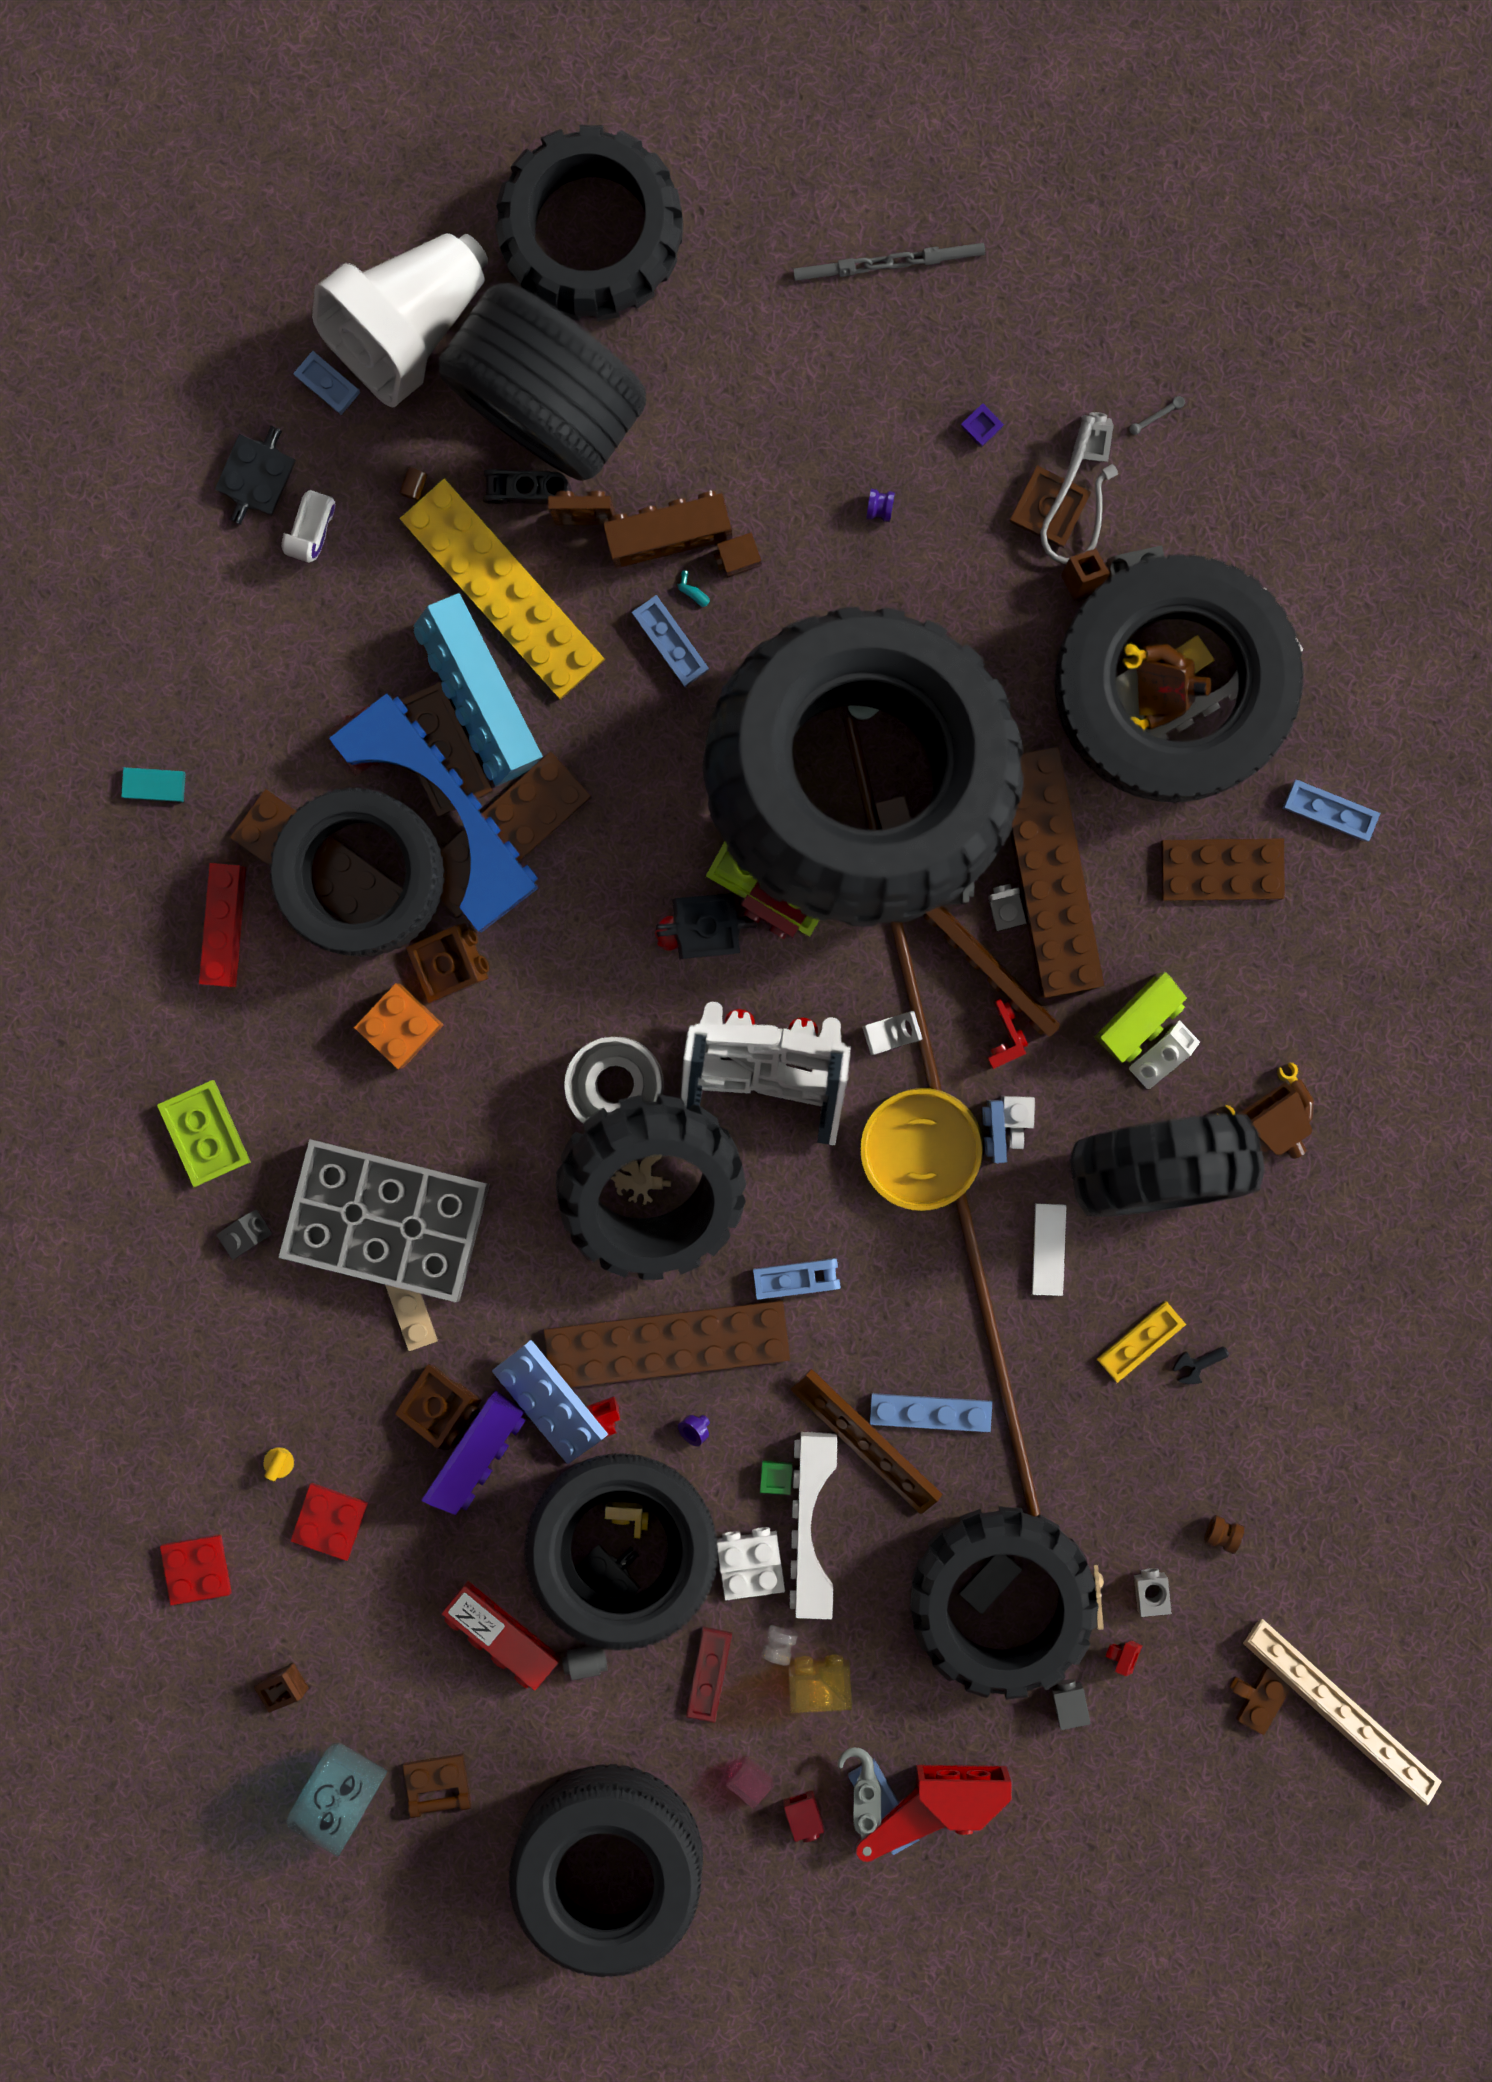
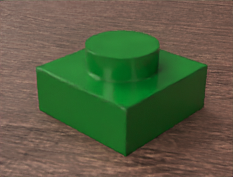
M762 1461L760 1493L790 1495L792 1463Z

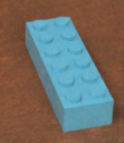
M460 593L427 606L414 624L415 637L419 644L424 645L428 653L430 667L434 672H438L442 680V690L445 696L452 700L456 708L457 720L462 726L466 727L470 735V745L476 753H479L487 778L493 780L495 786H498L527 773L543 756Z

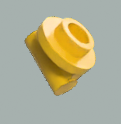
M282 1447L271 1449L264 1457L265 1477L276 1481L277 1478L287 1476L294 1467V1458L291 1452Z

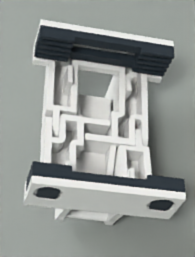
M717 1002L707 1003L700 1024L689 1026L681 1094L685 1108L688 1110L692 1104L700 1106L702 1090L751 1093V1090H755L764 1095L822 1106L817 1143L835 1145L850 1055V1047H846L844 1043H841V1023L839 1020L833 1017L825 1019L820 1036L817 1037L818 1027L811 1019L797 1018L790 1023L788 1029H779L772 1025H755L753 1015L743 1009L730 1011L725 1018V1024H722L723 1008L721 1004ZM721 1057H723V1058L729 1057V1058H731L732 1060H721ZM786 1063L806 1067V1069L813 1070L812 1072L789 1067L786 1066Z

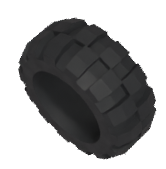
M580 125V132L563 134L561 128L541 137L542 145L532 152L529 149H525L510 166L512 175L508 181L501 184L496 203L498 222L495 226L499 247L511 276L515 277L522 289L541 299L567 318L577 321L581 319V316H596L597 321L620 317L619 311L630 306L638 309L653 298L656 287L661 282L668 281L677 263V253L679 245L682 244L683 217L678 189L674 187L670 178V171L657 153H649L642 147V141L622 130L618 131L616 135L604 132L603 125ZM585 177L605 178L621 184L638 199L646 213L642 234L632 251L616 264L594 271L574 270L558 264L543 252L535 240L536 222L546 200L564 184Z
M657 1094L656 1102H643L641 1095L619 1100L620 1108L608 1113L603 1107L586 1119L583 1123L585 1133L582 1135L575 1132L570 1137L561 1154L562 1164L556 1171V1195L564 1229L571 1234L572 1244L587 1259L592 1262L599 1259L601 1268L626 1278L629 1271L637 1272L641 1280L664 1279V1272L676 1269L682 1275L700 1267V1257L707 1252L714 1257L731 1237L728 1227L736 1228L740 1222L746 1202L743 1191L747 1184L737 1147L729 1131L719 1127L717 1118L698 1105L692 1104L687 1110L683 1099ZM658 1155L677 1157L690 1162L702 1171L700 1182L690 1198L675 1210L664 1215L651 1218L626 1217L613 1212L599 1201L600 1193L609 1178L626 1164L640 1158Z
M1236 1114L1179 1118L1101 1132L1076 1141L1070 1158L1075 1198L1086 1216L1094 1217L1163 1211L1245 1196L1260 1190L1265 1172L1259 1133L1248 1116Z
M999 1506L998 1511L982 1513L981 1509L959 1516L960 1521L949 1529L943 1527L928 1542L929 1548L923 1558L918 1559L911 1580L910 1605L913 1629L921 1650L926 1651L932 1660V1666L948 1681L956 1680L964 1685L966 1692L988 1698L990 1693L1005 1694L1006 1700L1029 1697L1027 1691L1040 1686L1048 1690L1066 1678L1064 1672L1072 1664L1079 1665L1090 1647L1089 1638L1091 1631L1097 1627L1099 1604L1096 1600V1585L1086 1557L1074 1539H1069L1060 1530L1059 1525L1040 1514L1036 1517L1025 1514L1022 1508ZM1011 1554L1036 1562L1053 1577L1059 1590L1057 1608L1048 1627L1031 1642L1012 1649L986 1648L967 1639L955 1627L947 1612L948 1598L954 1583L969 1566L989 1556Z

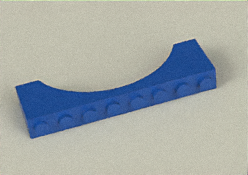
M386 693L329 739L351 765L388 763L408 768L431 780L450 799L464 824L471 855L469 883L460 909L477 931L482 933L536 891L538 886L535 884V881L538 880V877L528 865L522 867L517 861L516 857L520 854L512 843L508 840L504 844L497 834L501 829L491 817L487 819L483 817L479 811L483 806L471 792L469 795H466L460 787L464 781L454 769L450 771L446 769L442 763L446 758L435 744L429 747L423 739L427 733L416 720L411 723L405 716V713L409 710L397 696L392 699Z

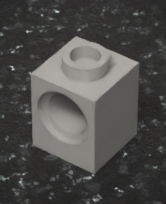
M1148 1568L1141 1570V1574L1134 1575L1137 1611L1140 1616L1172 1614L1168 1577L1166 1574L1159 1572L1157 1568ZM1158 1585L1160 1590L1157 1596L1153 1598L1145 1596V1590L1148 1586Z

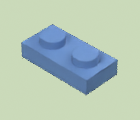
M314 351L308 355L293 373L295 377L340 415L344 413L360 394L359 389Z

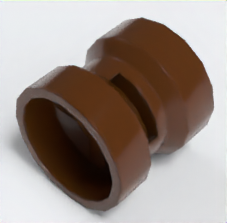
M1214 1515L1206 1530L1204 1542L1211 1546H1222L1224 1551L1235 1554L1243 1539L1244 1526L1238 1523L1229 1524L1224 1518Z

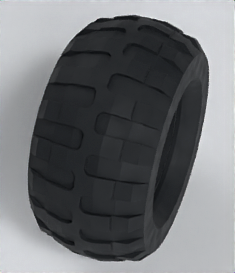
M846 607L829 611L827 615L818 618L815 616L807 617L782 628L778 635L756 646L745 657L744 662L735 671L733 676L729 678L723 687L709 724L703 758V779L706 784L710 816L714 826L720 831L727 844V851L736 864L743 871H748L758 881L759 887L769 896L779 902L781 900L786 901L801 909L802 914L822 921L832 919L845 922L849 926L869 927L875 926L878 923L910 921L923 916L924 913L951 902L976 881L993 861L1009 836L1016 809L1021 800L1023 791V775L1020 763L1021 756L1023 755L1022 741L1016 722L1011 719L1009 712L1010 704L1003 687L997 678L992 680L989 673L983 668V659L969 645L965 644L962 647L958 642L946 635L947 629L928 619L922 623L915 619L904 617L905 612L901 610L882 607L876 611H860L859 607ZM864 706L892 715L904 723L916 735L928 756L932 771V795L928 808L917 818L904 825L881 831L853 829L831 820L812 805L799 786L792 764L791 747L793 736L813 717L838 707Z

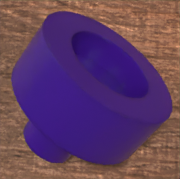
M688 1415L679 1423L678 1429L681 1436L689 1444L698 1447L709 1437L707 1426L710 1424V1421L704 1415H701L699 1418L694 1415Z

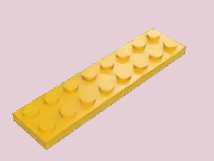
M445 478L399 518L560 700L605 661V658Z

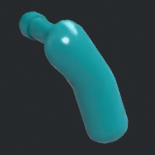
M683 570L681 572V583L677 584L678 589L692 598L701 607L707 606L710 598L699 588L686 585L689 573Z

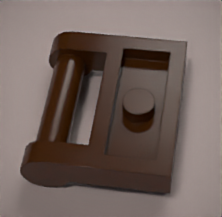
M463 1753L403 1764L411 1818L421 1817L423 1813L461 1808V1810L471 1809V1798ZM456 1787L459 1790V1795L419 1801L418 1793Z

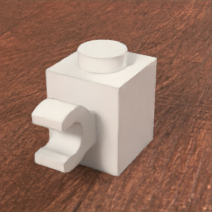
M1001 1096L1004 1106L1005 1127H1010V1148L1024 1149V1128H1034L1035 1098Z

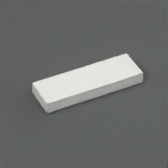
M1035 1203L1033 1295L1063 1296L1066 1205Z

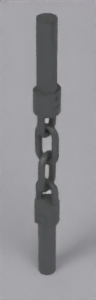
M984 243L941 249L939 247L924 248L920 252H902L870 259L838 260V263L793 268L794 280L834 275L844 277L865 273L869 270L902 268L921 263L925 265L939 264L940 261L985 255ZM923 256V259L914 260V257ZM906 257L907 262L893 264V258ZM885 261V264H879V265H873V264H872V263H874V262ZM864 262L865 268L856 269V263Z

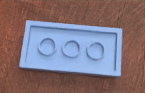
M532 1340L492 1370L500 1383L507 1389L567 1464L608 1435Z

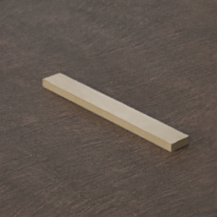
M1259 1620L1243 1644L1422 1807L1429 1805L1442 1781L1265 1620Z

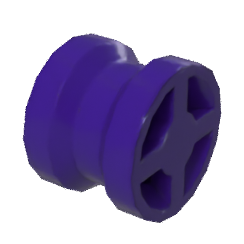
M871 488L866 519L872 520L878 517L882 518L884 522H890L895 492L888 491L884 494L879 493L877 489Z

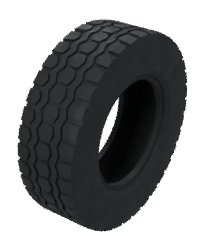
M1184 554L1168 555L1167 557L1159 556L1138 562L1110 577L1088 597L1076 613L1064 636L1056 662L1054 682L1056 705L1062 721V727L1074 750L1080 755L1084 763L1107 783L1109 782L1112 786L1125 793L1128 792L1133 796L1151 801L1172 803L1195 801L1224 792L1251 777L1269 762L1282 746L1293 727L1294 720H1296L1300 707L1299 703L1302 699L1304 670L1303 662H1301V648L1299 641L1296 639L1297 634L1292 622H1289L1287 619L1289 616L1282 605L1275 601L1276 598L1267 588L1264 589L1261 586L1262 583L1250 574L1247 576L1244 573L1245 571L1233 565L1229 566L1224 561L1214 558L1207 559L1205 556L1190 554L1189 556H1184ZM1168 619H1181L1198 623L1215 633L1231 652L1238 673L1237 698L1229 717L1215 733L1194 741H1167L1141 729L1124 710L1116 688V666L1119 654L1126 640L1132 634L1151 623Z

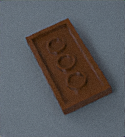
M438 682L401 700L409 710L405 713V716L411 723L416 720L427 733L423 739L429 747L435 744L446 758L442 761L448 771L454 769L464 781L460 787L466 795L472 792L479 799L492 793V787L470 745L464 728L457 720L455 709L450 699L445 696L442 690V683ZM417 773L439 818L456 810L450 799L439 787L425 776Z
M1284 838L1161 841L1162 901L1285 899Z

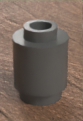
M596 1646L567 1650V1657H562L565 1676L571 1675L572 1681L600 1676L601 1672L608 1671L605 1650L596 1648Z

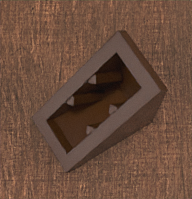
M294 1663L253 1687L269 1713L299 1701L309 1689Z

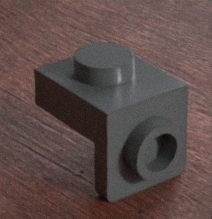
M254 1210L232 1223L216 1236L231 1259L234 1260L271 1236L272 1233L258 1211Z

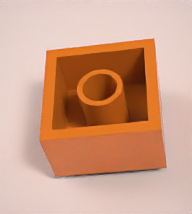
M395 983L354 1028L397 1069H403L443 1027V1024L401 984Z

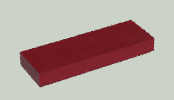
M703 1627L686 1712L687 1718L715 1723L732 1632Z

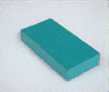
M123 767L121 797L127 799L184 802L186 772Z

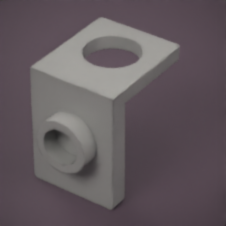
M914 1011L862 1027L871 1055L922 1040ZM906 1020L910 1023L912 1027L911 1036L908 1034L905 1028Z

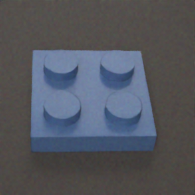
M999 1099L987 1100V1107H982L983 1125L989 1126V1137H984L985 1155L991 1157V1161L994 1163H1006L1007 1151L1003 1101Z

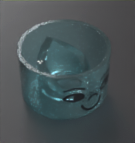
M332 1743L318 1762L286 1819L288 1828L338 1858L388 1770L342 1743Z

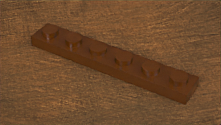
M943 905L923 914L924 918L933 927L939 925L945 931L944 937L950 945L956 949L960 947L967 954L965 958L976 970L981 968L989 976L987 981L998 992L1003 990L1010 997L1008 1002L1017 1012L1021 1013L1024 1011L1031 1018L1029 1023L1039 1034L1045 1033L1050 1038L1059 1029L1060 1023Z
M810 1369L792 1386L790 1390L920 1514L939 1501L943 1494L815 1371Z

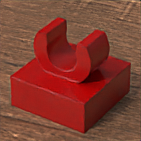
M615 1396L586 1406L608 1433L607 1436L617 1433L614 1422L620 1420V1413Z
M1134 1641L1125 1643L1124 1647L1113 1643L1109 1645L1106 1657L1118 1662L1115 1672L1128 1676L1133 1673L1143 1645Z

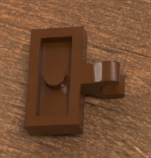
M1267 1666L1264 1667L1254 1686L1235 1676L1229 1687L1236 1694L1246 1698L1236 1719L1260 1734L1265 1735L1291 1687Z

